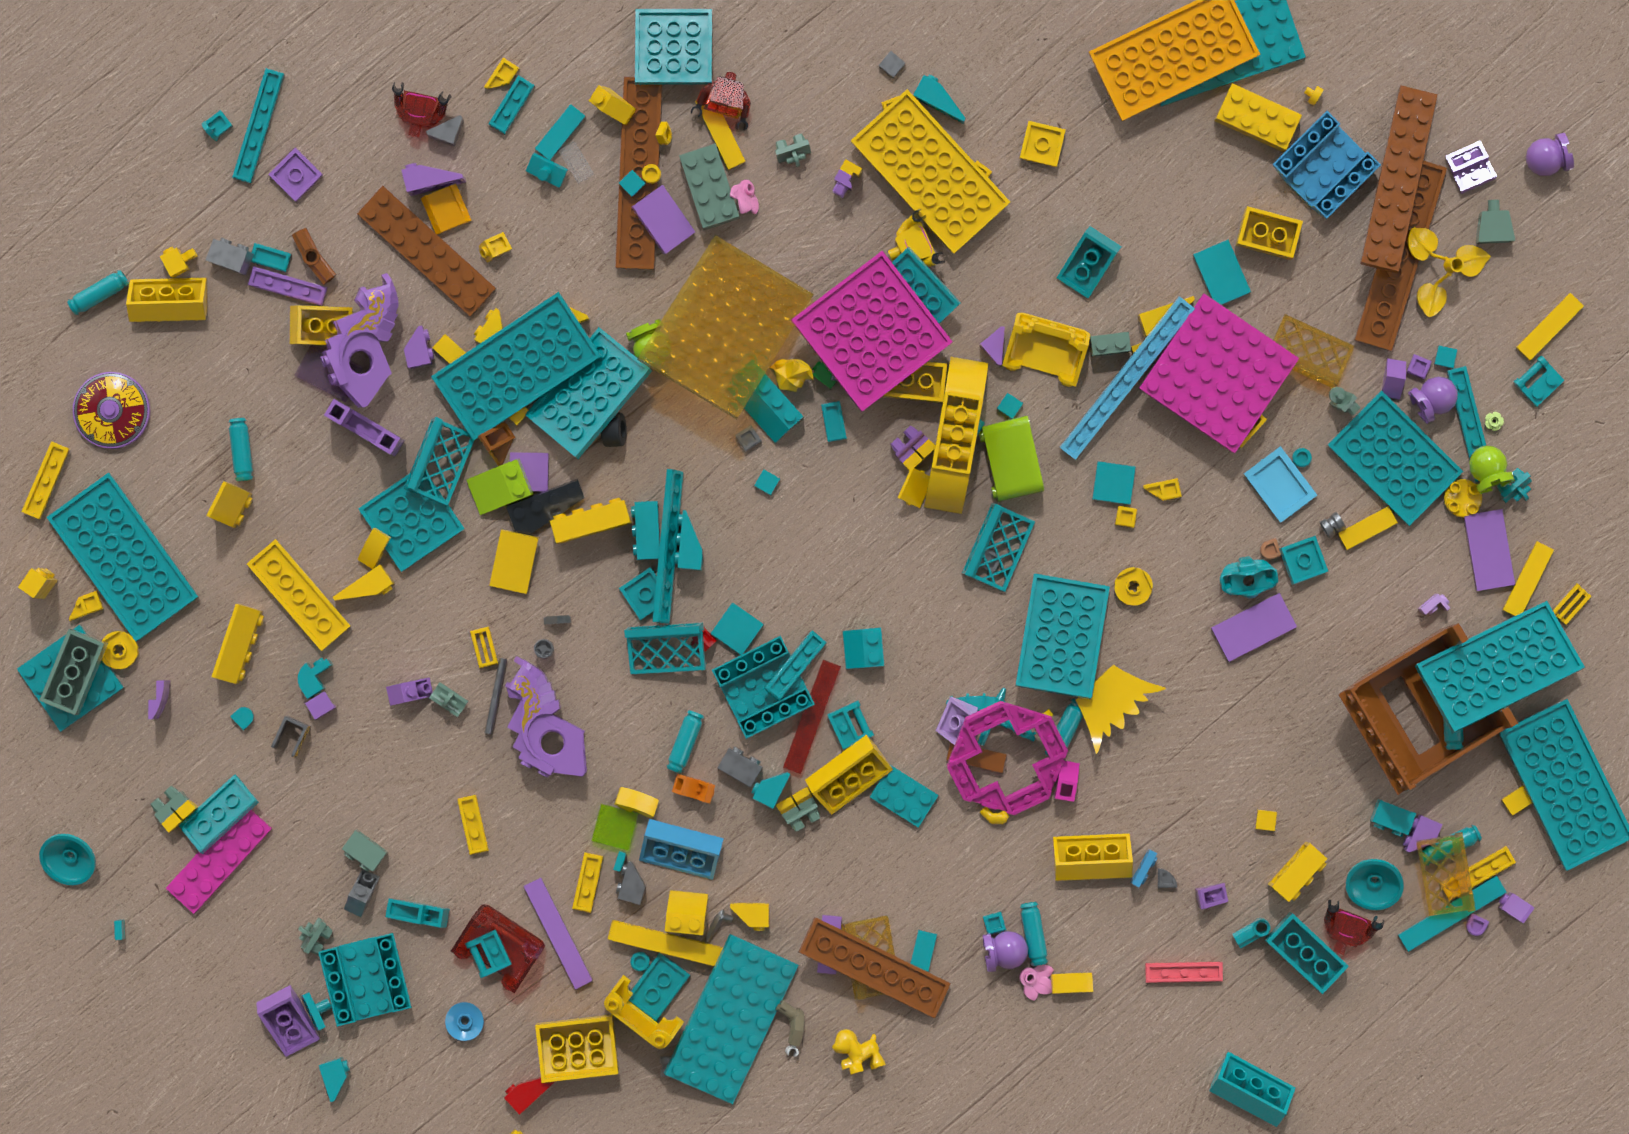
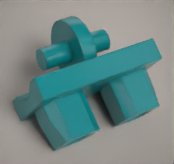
M1516 468L1512 472L1515 482L1511 486L1509 484L1501 487V484L1497 485V489L1505 503L1512 498L1516 502L1521 498L1525 501L1529 499L1527 493L1531 490L1528 486L1532 482L1531 475Z

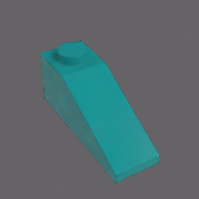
M930 74L928 77L923 75L913 96L918 101L964 124L965 116L941 83L938 82L939 79Z

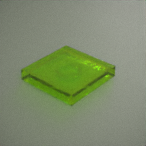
M601 804L591 841L629 851L638 813H630L624 809Z

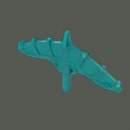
M1002 688L996 697L986 696V693H983V696H969L968 693L966 696L956 699L978 707V712L999 701L1005 702L1006 689ZM1010 720L999 724L1004 728L1014 731L1016 734ZM991 729L981 733L978 739L980 745H985ZM1028 730L1019 736L1034 742L1036 732L1032 733L1031 730Z

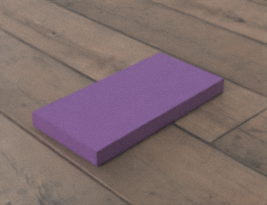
M1502 509L1465 516L1464 522L1476 591L1515 585Z
M1278 593L1211 627L1227 661L1230 662L1297 626L1283 598Z

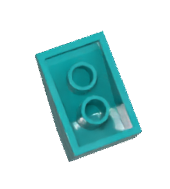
M1089 226L1056 278L1086 298H1089L1122 246Z

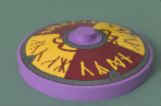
M104 372L91 377L79 388L73 402V418L78 431L92 444L108 449L121 448L136 441L145 431L150 419V402L145 390L135 379L118 372Z

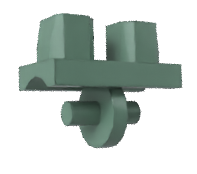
M802 134L795 135L793 137L794 144L787 146L786 140L777 141L775 152L779 163L787 161V164L795 162L796 167H799V161L806 159V154L812 153L808 139L805 140Z
M1333 387L1330 390L1329 399L1331 402L1329 404L1333 408L1345 413L1348 412L1352 416L1360 409V406L1355 402L1357 397L1354 394L1345 391L1341 387Z
M439 682L429 697L456 717L460 715L469 702L441 682Z
M319 917L314 925L308 922L306 927L299 926L298 930L302 932L299 939L303 941L300 947L308 954L312 952L319 955L318 952L323 949V945L317 942V939L320 935L328 939L333 930Z

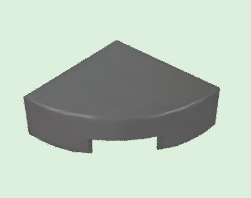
M569 615L547 616L543 618L544 624L571 623Z
M1158 868V888H1177L1174 876L1167 870Z

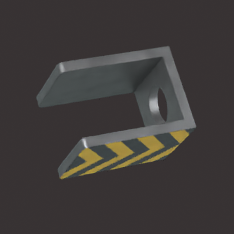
M285 716L271 747L277 748L288 722H292L303 727V731L291 755L292 757H297L310 726L290 716Z

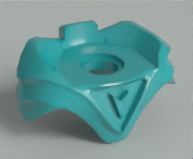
M1250 556L1240 557L1238 559L1239 562L1228 564L1220 576V584L1225 593L1241 595L1246 598H1255L1260 593L1272 589L1278 583V573L1275 568L1265 560H1253ZM1245 576H1253L1254 582L1252 585L1246 586L1243 583Z

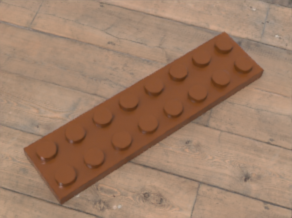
M384 186L357 213L470 317L496 290L488 280Z
M814 917L798 953L932 1018L936 1017L951 984Z

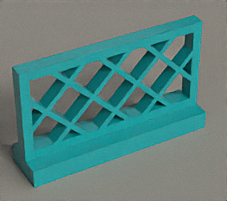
M438 417L432 418L403 489L448 506L474 442L469 433L444 422ZM442 428L450 429L453 437L443 440L441 435ZM464 435L470 439L467 446L461 448L457 437ZM454 439L457 450L449 453L444 442ZM442 444L445 455L436 458L433 450L435 446ZM459 451L462 458L461 462L453 465L450 454ZM447 456L451 467L441 470L438 459ZM434 461L438 472L429 475L427 465ZM452 469L455 477L453 481L447 483L442 472ZM440 474L443 485L434 488L430 477ZM425 479L428 480L431 490L426 492L418 489L420 482ZM444 486L447 491L445 500L438 498L436 493L437 489Z
M991 503L962 574L1005 592L1035 521L998 504ZM1002 512L1009 514L1011 523L1002 526L1000 521ZM1025 521L1029 523L1027 530L1019 533L1016 523ZM1013 525L1017 535L1007 538L1003 528ZM1001 529L1004 540L994 543L993 533ZM1018 537L1020 546L1012 551L1008 541ZM1006 542L1009 552L999 556L996 546ZM993 547L997 558L987 561L985 552ZM1010 555L1013 561L1012 565L1004 569L1001 558ZM999 560L1002 570L992 573L988 563ZM986 565L989 575L985 577L977 576L978 568ZM1003 572L1005 581L1000 586L995 583L993 576Z
M703 622L637 626L625 629L624 634L625 638H627L630 674L706 670L702 632L704 630ZM698 636L699 644L694 649L686 641L690 637ZM671 638H677L682 642L676 650L668 644ZM653 639H658L663 643L658 651L649 645ZM632 640H639L644 644V647L638 652L633 648ZM683 645L692 651L687 659L678 652ZM664 646L673 652L668 660L659 653ZM646 647L655 654L650 661L641 655ZM693 654L700 658V666H694L688 661ZM674 655H677L684 661L680 667H675L669 662ZM656 656L665 662L661 668H656L651 663ZM637 657L646 663L643 669H635L634 661Z

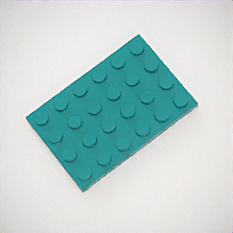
M600 327L592 334L590 339L601 354V357L540 396L525 414L577 459L583 455L652 372L648 366Z
M1382 390L1327 444L1408 526L1464 472Z
M1034 573L1015 687L1092 699L1110 586Z

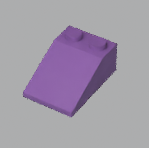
M416 163L408 164L405 166L406 169L401 170L406 191L410 196L466 182L462 174L417 165Z
M291 985L257 1002L258 1016L286 1057L320 1039Z

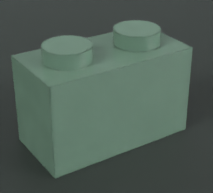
M1129 332L1090 336L1091 357L1129 353L1131 351Z
M358 829L354 831L342 848L345 851L344 855L352 861L354 858L360 862L359 866L367 872L369 870L375 871L388 853L387 850Z

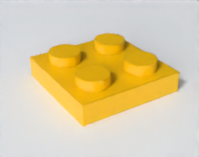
M1028 121L1019 159L1057 167L1066 129Z

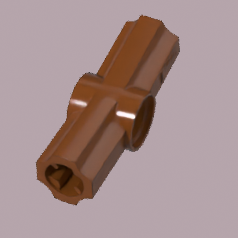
M307 228L295 232L292 237L304 262L323 285L330 282L337 274L318 251ZM315 252L317 259L314 262H309L307 259L308 255Z

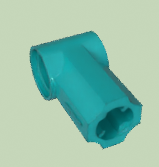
M1257 918L1254 922L1234 932L1232 935L1241 949L1258 938L1269 934L1270 924L1265 918ZM1260 922H1264L1267 925L1266 930L1263 932L1256 930V926Z

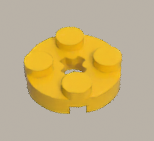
M1130 567L1124 569L1118 574L1114 582V591L1117 598L1126 605H1140L1147 601L1152 593V579L1147 572L1140 568ZM1129 582L1138 583L1139 586L1136 587V592L1128 589L1130 586Z
M114 631L107 634L102 640L108 643L102 658L105 665L114 669H125L136 661L139 655L138 643L127 632ZM116 645L119 647L123 646L122 655L114 653Z

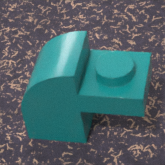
M323 657L313 663V668L309 663H305L298 673V684L307 699L325 689L317 675L333 665L329 658L325 660Z

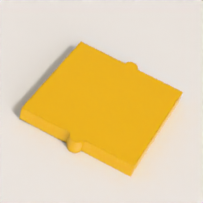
M911 467L898 498L905 501L907 505L920 508L927 493L930 476L925 474L923 470L919 471Z

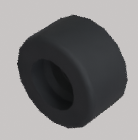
M618 412L601 432L602 443L605 447H621L626 443L627 426L625 416L621 412Z

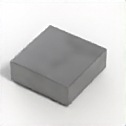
M890 51L879 64V67L894 78L905 65V62Z
M752 425L735 435L745 452L761 442Z
M987 549L985 552L987 561L997 558L994 551ZM999 560L988 563L992 573L995 572L1000 564ZM986 565L981 566L984 569L988 570Z

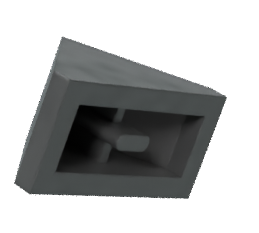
M459 115L427 130L426 133L433 139L455 146L464 120Z

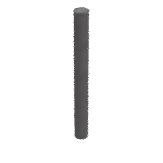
M499 658L485 728L486 734H492L507 662V659Z

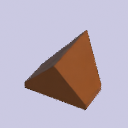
M506 422L478 436L498 466L503 465L512 441L515 438Z

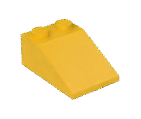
M290 306L289 344L326 345V339L337 335L333 322L352 314L353 307Z
M223 481L206 516L233 528L236 525L240 526L244 515H242L244 509H248L252 503V493L232 483Z

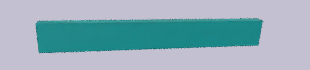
M667 469L653 612V622L662 624L670 623L675 570L674 562L677 548L676 540L679 526L678 518L683 483V472L674 469Z

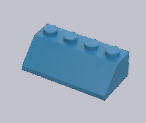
M649 819L639 861L713 880L724 838Z

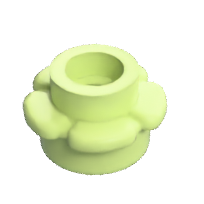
M1498 412L1489 413L1485 417V426L1493 431L1499 430L1500 426L1504 423V419Z

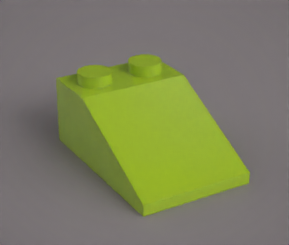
M520 459L466 479L480 515L534 494Z

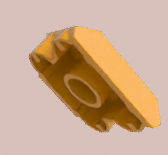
M456 184L421 198L437 235L472 221Z

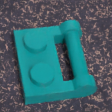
M1540 356L1537 362L1520 378H1516L1513 383L1537 407L1565 380L1543 356ZM1543 367L1546 372L1527 388L1525 383Z
M859 700L827 714L843 749L850 747L865 735L868 737L874 736L859 707L861 706ZM850 710H853L863 732L860 736L857 735L847 713Z
M496 929L465 943L466 948L470 949L480 971L478 973L480 978L512 965ZM481 943L491 965L488 969L476 945Z

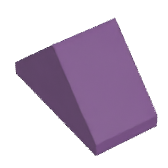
M1002 326L980 344V347L997 366L1002 365L1005 327Z
M1387 358L1382 391L1389 398L1400 399L1406 380V362Z
M1225 883L1195 889L1200 909L1228 902Z

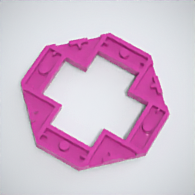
M999 701L965 717L947 763V769L963 800L973 801L988 808L1006 811V813L1016 815L1049 799L1068 749L1051 716ZM1010 720L1017 736L1035 728L1049 757L1032 764L1039 781L1005 796L998 781L980 789L966 760L982 752L975 737L976 735Z

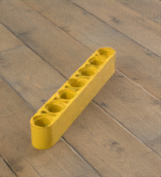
M612 920L607 938L612 941L715 966L723 949L720 946Z

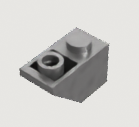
M628 861V864L623 865L621 875L624 878L622 883H618L616 894H619L618 899L640 905L646 885L635 864L632 861Z
M362 869L348 895L344 910L362 917L380 876Z

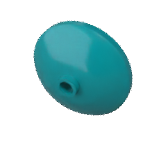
M53 835L43 843L39 852L40 864L49 877L59 883L79 885L86 882L95 871L96 859L92 849L85 841L74 835Z
M1368 859L1361 861L1350 869L1346 877L1348 896L1355 904L1368 910L1389 908L1397 903L1403 894L1404 881L1400 871L1394 865L1384 860Z

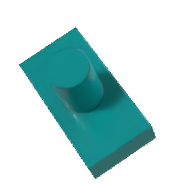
M533 153L525 171L538 177L541 181H546L560 188L568 169Z
M310 992L301 995L300 997L316 1030L325 1028L326 1026L320 1014L332 1009L329 1000L324 999L315 1004Z

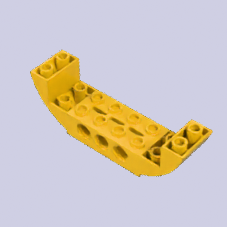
M950 357L924 504L925 508L962 514L983 403L988 363Z

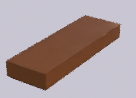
M951 742L946 758L948 761L954 748V744ZM982 749L981 753L967 759L966 762L970 766L1003 773L1007 754Z

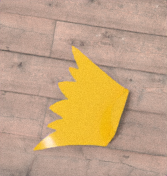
M1115 665L1104 671L1094 681L1092 699L1077 697L1075 700L1087 723L1096 754L1101 745L1103 732L1110 737V723L1120 729H1124L1123 713L1139 714V709L1134 700L1148 701L1143 694L1163 691L1166 688L1141 680Z

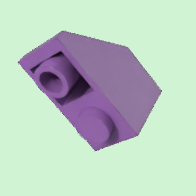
M423 326L417 327L404 348L409 369L431 365V360L434 359L433 350L428 347L427 343L430 340L428 329L424 330Z
M430 677L386 687L390 706L427 698L433 693Z
M1418 815L1412 824L1410 836L1407 835L1404 839V850L1412 852L1434 843L1443 824Z

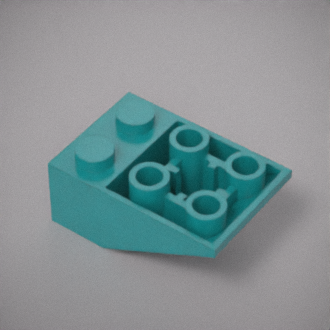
M683 510V514H679L678 518L681 533H677L676 545H680L679 552H675L674 564H678L679 569L702 571L704 551L687 511Z

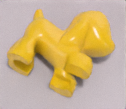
M843 1029L837 1033L832 1049L836 1053L848 1054V1058L841 1062L842 1070L849 1069L850 1075L863 1072L862 1062L870 1058L871 1070L886 1065L879 1053L875 1034H872L870 1040L860 1044L856 1034L849 1029Z

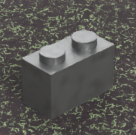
M221 238L220 241L213 239L206 261L246 275L254 255L248 251L249 248L238 244L237 247L231 245L232 241Z
M735 746L733 749L729 748L718 769L751 787L762 768L759 765L761 761L752 756L748 759L743 756L744 752Z

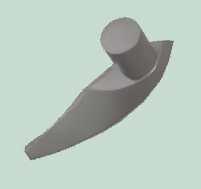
M724 909L712 921L707 933L706 942H709L722 921L732 922L733 916L725 914Z

